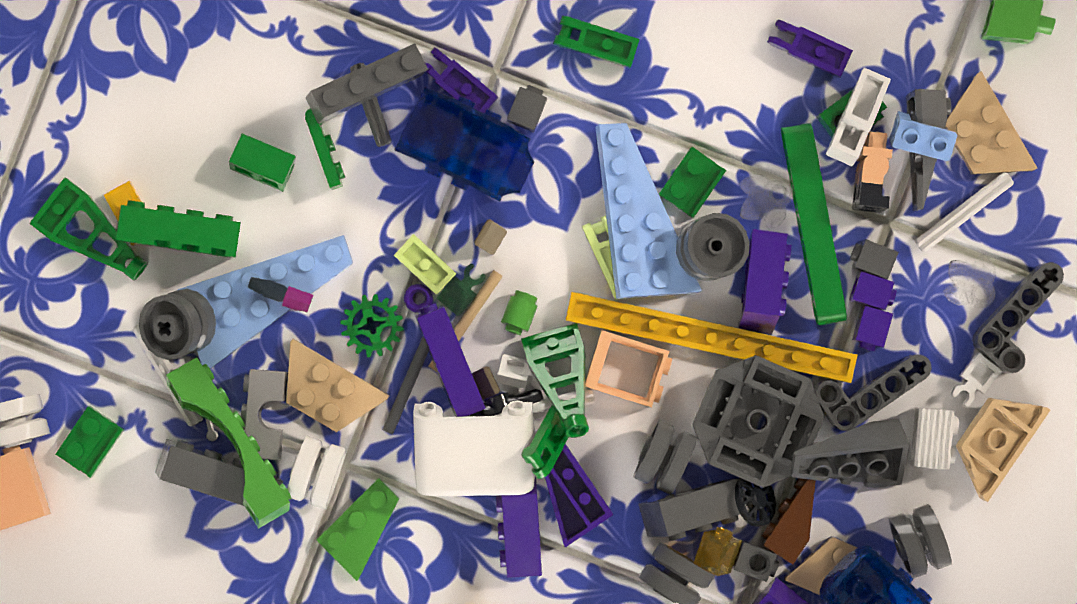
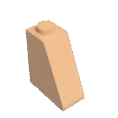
M20 445L2 449L4 455L0 456V530L51 514L30 447L21 449Z

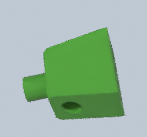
M991 0L981 39L1028 44L1033 41L1036 32L1051 35L1056 19L1040 15L1043 0Z

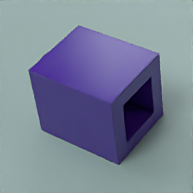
M857 272L849 300L882 311L886 310L887 305H893L897 290L893 289L895 282L868 273Z
M861 306L852 340L859 342V348L875 352L876 347L884 348L893 313Z

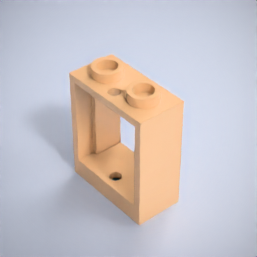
M601 330L586 377L585 387L652 407L653 402L659 403L664 386H660L659 383L662 374L668 375L672 358L668 357L669 351ZM611 341L659 356L646 398L598 383Z

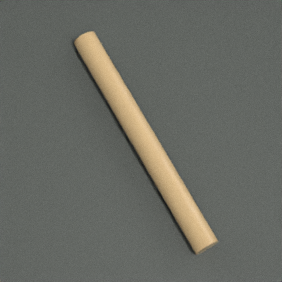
M495 270L492 271L454 327L458 341H460L503 276ZM432 360L429 367L437 372Z

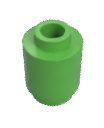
M516 290L514 296H510L501 323L506 325L504 330L521 336L522 331L528 332L538 307L536 305L538 298Z

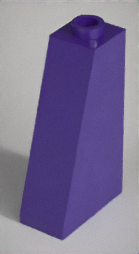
M432 303L420 308L421 314L415 317L454 415L456 417H463L486 409L445 307L443 305L437 307L436 303Z

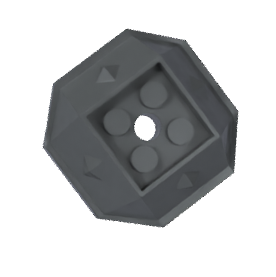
M754 355L715 370L692 426L708 464L764 488L792 476L791 467L794 452L813 445L824 420V415L810 378ZM756 412L762 413L765 417V424L760 429H754L750 425V418Z

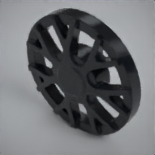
M739 477L735 486V501L739 513L752 526L767 525L776 513L777 503L772 486L769 485L761 489L760 486L754 484L753 487L751 482ZM743 487L747 489L745 494L742 493ZM745 504H746V506L748 507L749 512H747V510H746V508H745V506H744ZM757 511H759V521L756 520Z

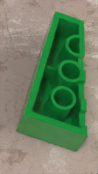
M128 200L127 205H121L116 241L228 258L236 257L241 222L233 221V216L216 214L215 218L204 217V212L189 209L186 210V214L175 213V207L157 205V210L147 209L144 202Z

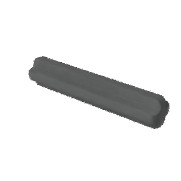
M355 64L350 67V71L353 72L357 69H360L364 67L365 64ZM377 97L363 103L362 106L376 145L383 147L390 144L392 140Z

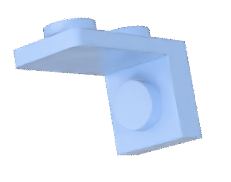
M897 111L889 140L894 148L949 161L957 134L950 130L911 121L909 114Z

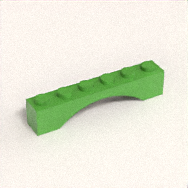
M196 357L166 374L167 386L181 408L195 412L211 421L223 431L233 444L241 460L244 472L243 505L259 529L289 511L291 495L283 483L279 485L273 477L276 475V472L269 460L263 461L259 455L260 447L252 435L249 437L243 430L245 424L237 411L232 413L227 404L230 401L225 391L221 387L217 389L212 382L214 375L208 365H202Z

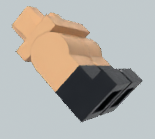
M869 132L857 159L860 163L856 168L852 210L882 213L889 208L890 196H882L884 175L888 172V161L892 158L893 149H886L887 133Z

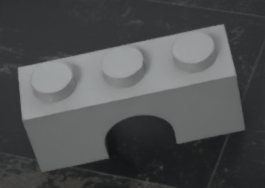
M250 369L249 375L244 376L243 392H248L247 404H242L241 418L245 421L246 435L248 437L252 435L260 447L258 453L262 459H281L283 430L272 429L266 426L262 420L261 412L264 405L269 401H286L288 372Z

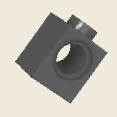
M527 85L526 89L519 87L507 117V122L534 133L547 102V97L542 96L544 91L531 85Z
M865 239L862 240L861 245L855 244L850 260L854 261L852 268L888 280L899 252Z
M741 540L732 568L767 582L769 576H775L779 561L775 560L777 556L775 552ZM755 554H761L765 560L763 567L757 570L750 568V558Z

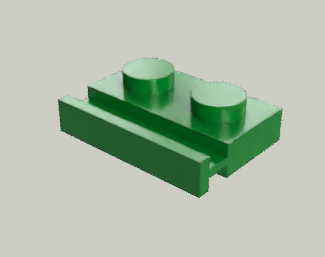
M691 147L660 191L659 196L693 219L726 170L694 147Z
M88 406L55 455L77 470L82 471L89 478H92L125 429L93 407Z

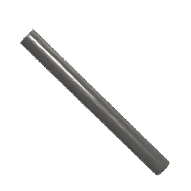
M423 336L382 429L390 434H393L429 352Z

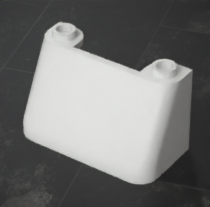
M512 401L503 408L501 416L443 417L442 408L432 402L414 405L416 490L419 494L425 496L522 495L533 489L535 475L532 472V465L527 464L521 456L522 451L530 446L535 437L533 402Z

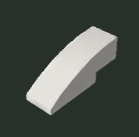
M863 68L825 155L847 165H854L873 126L890 83V78Z

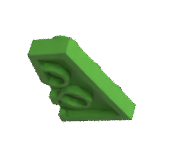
M380 478L317 539L319 544L356 581L359 580L400 499Z

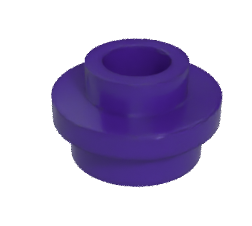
M414 284L406 290L404 303L410 311L421 313L420 308L433 303V294L427 286ZM416 293L424 295L423 303L416 304L413 301Z

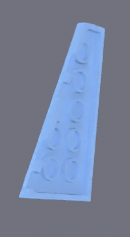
M627 123L599 124L595 128L616 299L701 292L702 290L697 279L688 275L679 264L676 255L678 236Z
M342 235L178 289H190L199 292L208 300L214 310L216 319L215 335L209 345L197 351L201 364H207L210 369L290 310V308L282 306L283 301L278 302L269 299L248 288L251 277L271 280L285 285L287 288L290 286L312 294L353 264L345 236Z

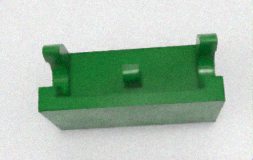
M242 133L229 160L230 170L284 192L294 169L296 156Z

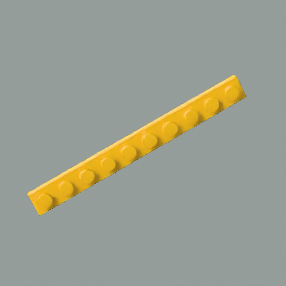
M571 292L566 321L744 360L757 355L789 370L852 383L857 354L575 292Z

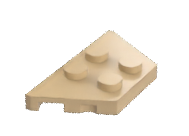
M982 71L977 73L965 93L962 94L956 103L957 105L951 112V115L947 117L945 126L946 130L956 132L955 147L970 173L975 175L1036 170V164Z
M291 340L286 403L331 430L338 432L389 398L390 395L297 340Z
M988 397L956 444L981 500L986 502L990 500L1050 412L1049 408Z
M832 536L784 578L785 581L839 604H890L887 560Z

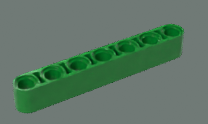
M811 123L781 128V136L817 326L846 321L845 301Z

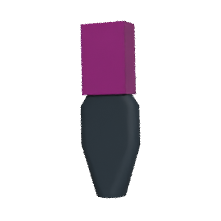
M251 277L248 288L269 299L278 302L283 301L282 306L295 311L307 313L314 296L290 286L287 288L285 285L266 279Z

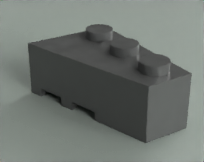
M738 478L725 479L676 495L671 494L657 501L639 503L647 537H668L669 541L686 537L685 531L695 529L696 533L710 530L713 528L712 523L721 521L722 525L738 521L740 513L735 501V486Z

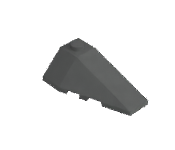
M915 89L906 95L907 114L910 115L911 121L945 129L947 115H951V100L949 97L946 98L945 90ZM909 152L913 211L923 210L937 159Z
M899 419L869 422L795 451L791 475L795 478L825 481L828 478L839 479L841 484L848 485L852 481L862 482L865 487L871 488L902 485L909 440Z

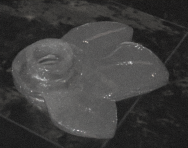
M753 175L743 179L739 186L748 197L741 207L740 217L751 221L764 218V223L769 230L780 226L786 218V205L790 203L793 197L791 185L783 179L770 181L763 175ZM779 188L783 191L781 199L773 197L774 189Z
M981 254L973 265L959 260L950 261L948 274L953 284L943 291L946 298L956 305L970 304L975 308L990 306L996 295L995 288L992 285L996 276V270L990 258L985 254ZM978 288L983 289L985 292L983 299H978L975 296Z

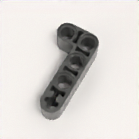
M1052 262L1036 266L974 333L972 340L974 347L1002 372L1016 373L1023 369L1026 361L1025 354L1010 338L1059 287L1064 278L1063 269L1058 264ZM1043 271H1052L1050 274L1052 281H1045L1040 286L1033 284L1040 283L1046 275ZM1029 289L1034 294V301L1030 305L1024 304L1021 298L1023 291ZM1007 310L1014 315V323L1010 327L1005 326L1002 322V315ZM986 332L992 333L995 339L993 346L990 348H986L982 344V336ZM1008 352H1012L1016 357V363L1011 368L1006 367L1003 362V358Z
M918 354L909 355L849 397H847L836 382L830 380L818 382L814 386V391L820 407L829 422L836 429L848 431L854 429L925 380L930 375L931 363L926 356ZM912 361L921 362L922 366L919 367L920 374L913 372L905 378L899 372V369L902 372L911 370L913 368ZM895 376L899 381V387L895 392L891 393L886 389L885 382L888 377ZM826 385H830L835 391L834 398L828 402L822 400L820 396L821 389ZM869 392L874 395L875 404L872 408L865 409L861 404V398L865 393ZM843 409H847L851 414V421L845 426L840 425L837 421V415Z

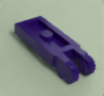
M779 19L776 21L775 27L780 31L795 35L792 44H789L778 37L769 36L767 43L788 52L787 54L841 78L853 50L801 26L798 28Z
M434 47L431 51L433 57L445 64L447 68L440 75L429 63H425L428 68L426 73L436 80L435 83L480 120L499 97L454 59H449Z

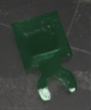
M473 264L465 268L462 281L454 276L436 298L458 317L477 295L471 290L472 287L482 284L486 279L484 273L477 280L470 277V271L474 268Z

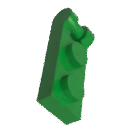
M561 16L559 23L561 29L559 35H555L554 45L631 68L640 39L568 16ZM573 29L581 31L578 41L570 39Z
M310 108L305 113V120L329 187L332 190L343 187L341 179L346 177L340 161L334 162L331 152L336 151L332 137L330 134H324L322 128L324 122L318 124Z
M551 405L530 446L526 447L521 453L525 462L532 465V472L538 479L546 477L551 472L569 438L565 433L563 421L553 405Z

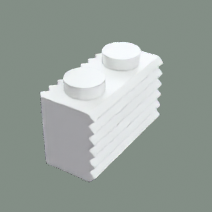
M916 407L910 465L949 470L950 463L954 464L956 459V447L951 445L952 434L957 435L958 417H954V411Z

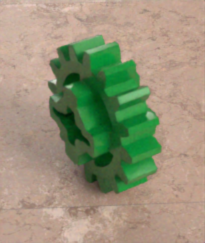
M374 294L372 301H369L366 295H362L361 304L353 300L351 303L354 309L352 311L344 310V313L349 318L348 320H341L340 324L347 326V330L341 334L342 336H350L351 339L346 344L348 347L354 344L357 345L355 353L360 354L365 349L367 357H371L373 351L376 350L380 357L383 356V348L386 347L389 351L394 350L391 345L392 341H401L396 334L397 332L404 331L403 327L398 326V322L404 318L401 315H395L394 312L399 308L397 305L388 306L389 298L386 297L381 303L379 302L378 294ZM373 306L384 309L389 316L381 317L375 314ZM362 310L363 318L359 324L353 326L355 316ZM371 317L374 321H386V323L376 328L377 333L375 334L371 330H360V328L369 324V318ZM392 326L389 337L383 342L382 334L385 328ZM363 334L369 337L372 346L362 343L356 336Z

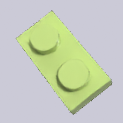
M414 234L394 254L401 263L436 295L456 275L445 262Z

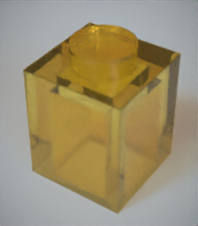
M721 527L705 531L693 564L716 576L729 574L732 571L742 540L733 537V532Z

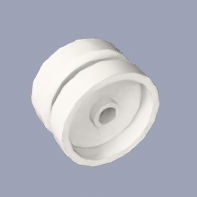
M40 394L0 403V447L10 448L32 442L34 438L50 434L47 419L37 418L27 421L26 416L39 413L43 409Z
M306 436L293 463L287 489L292 499L302 501L306 497L310 486H313L310 496L311 505L326 510L341 472L346 448L332 444L326 449L321 460L322 441Z

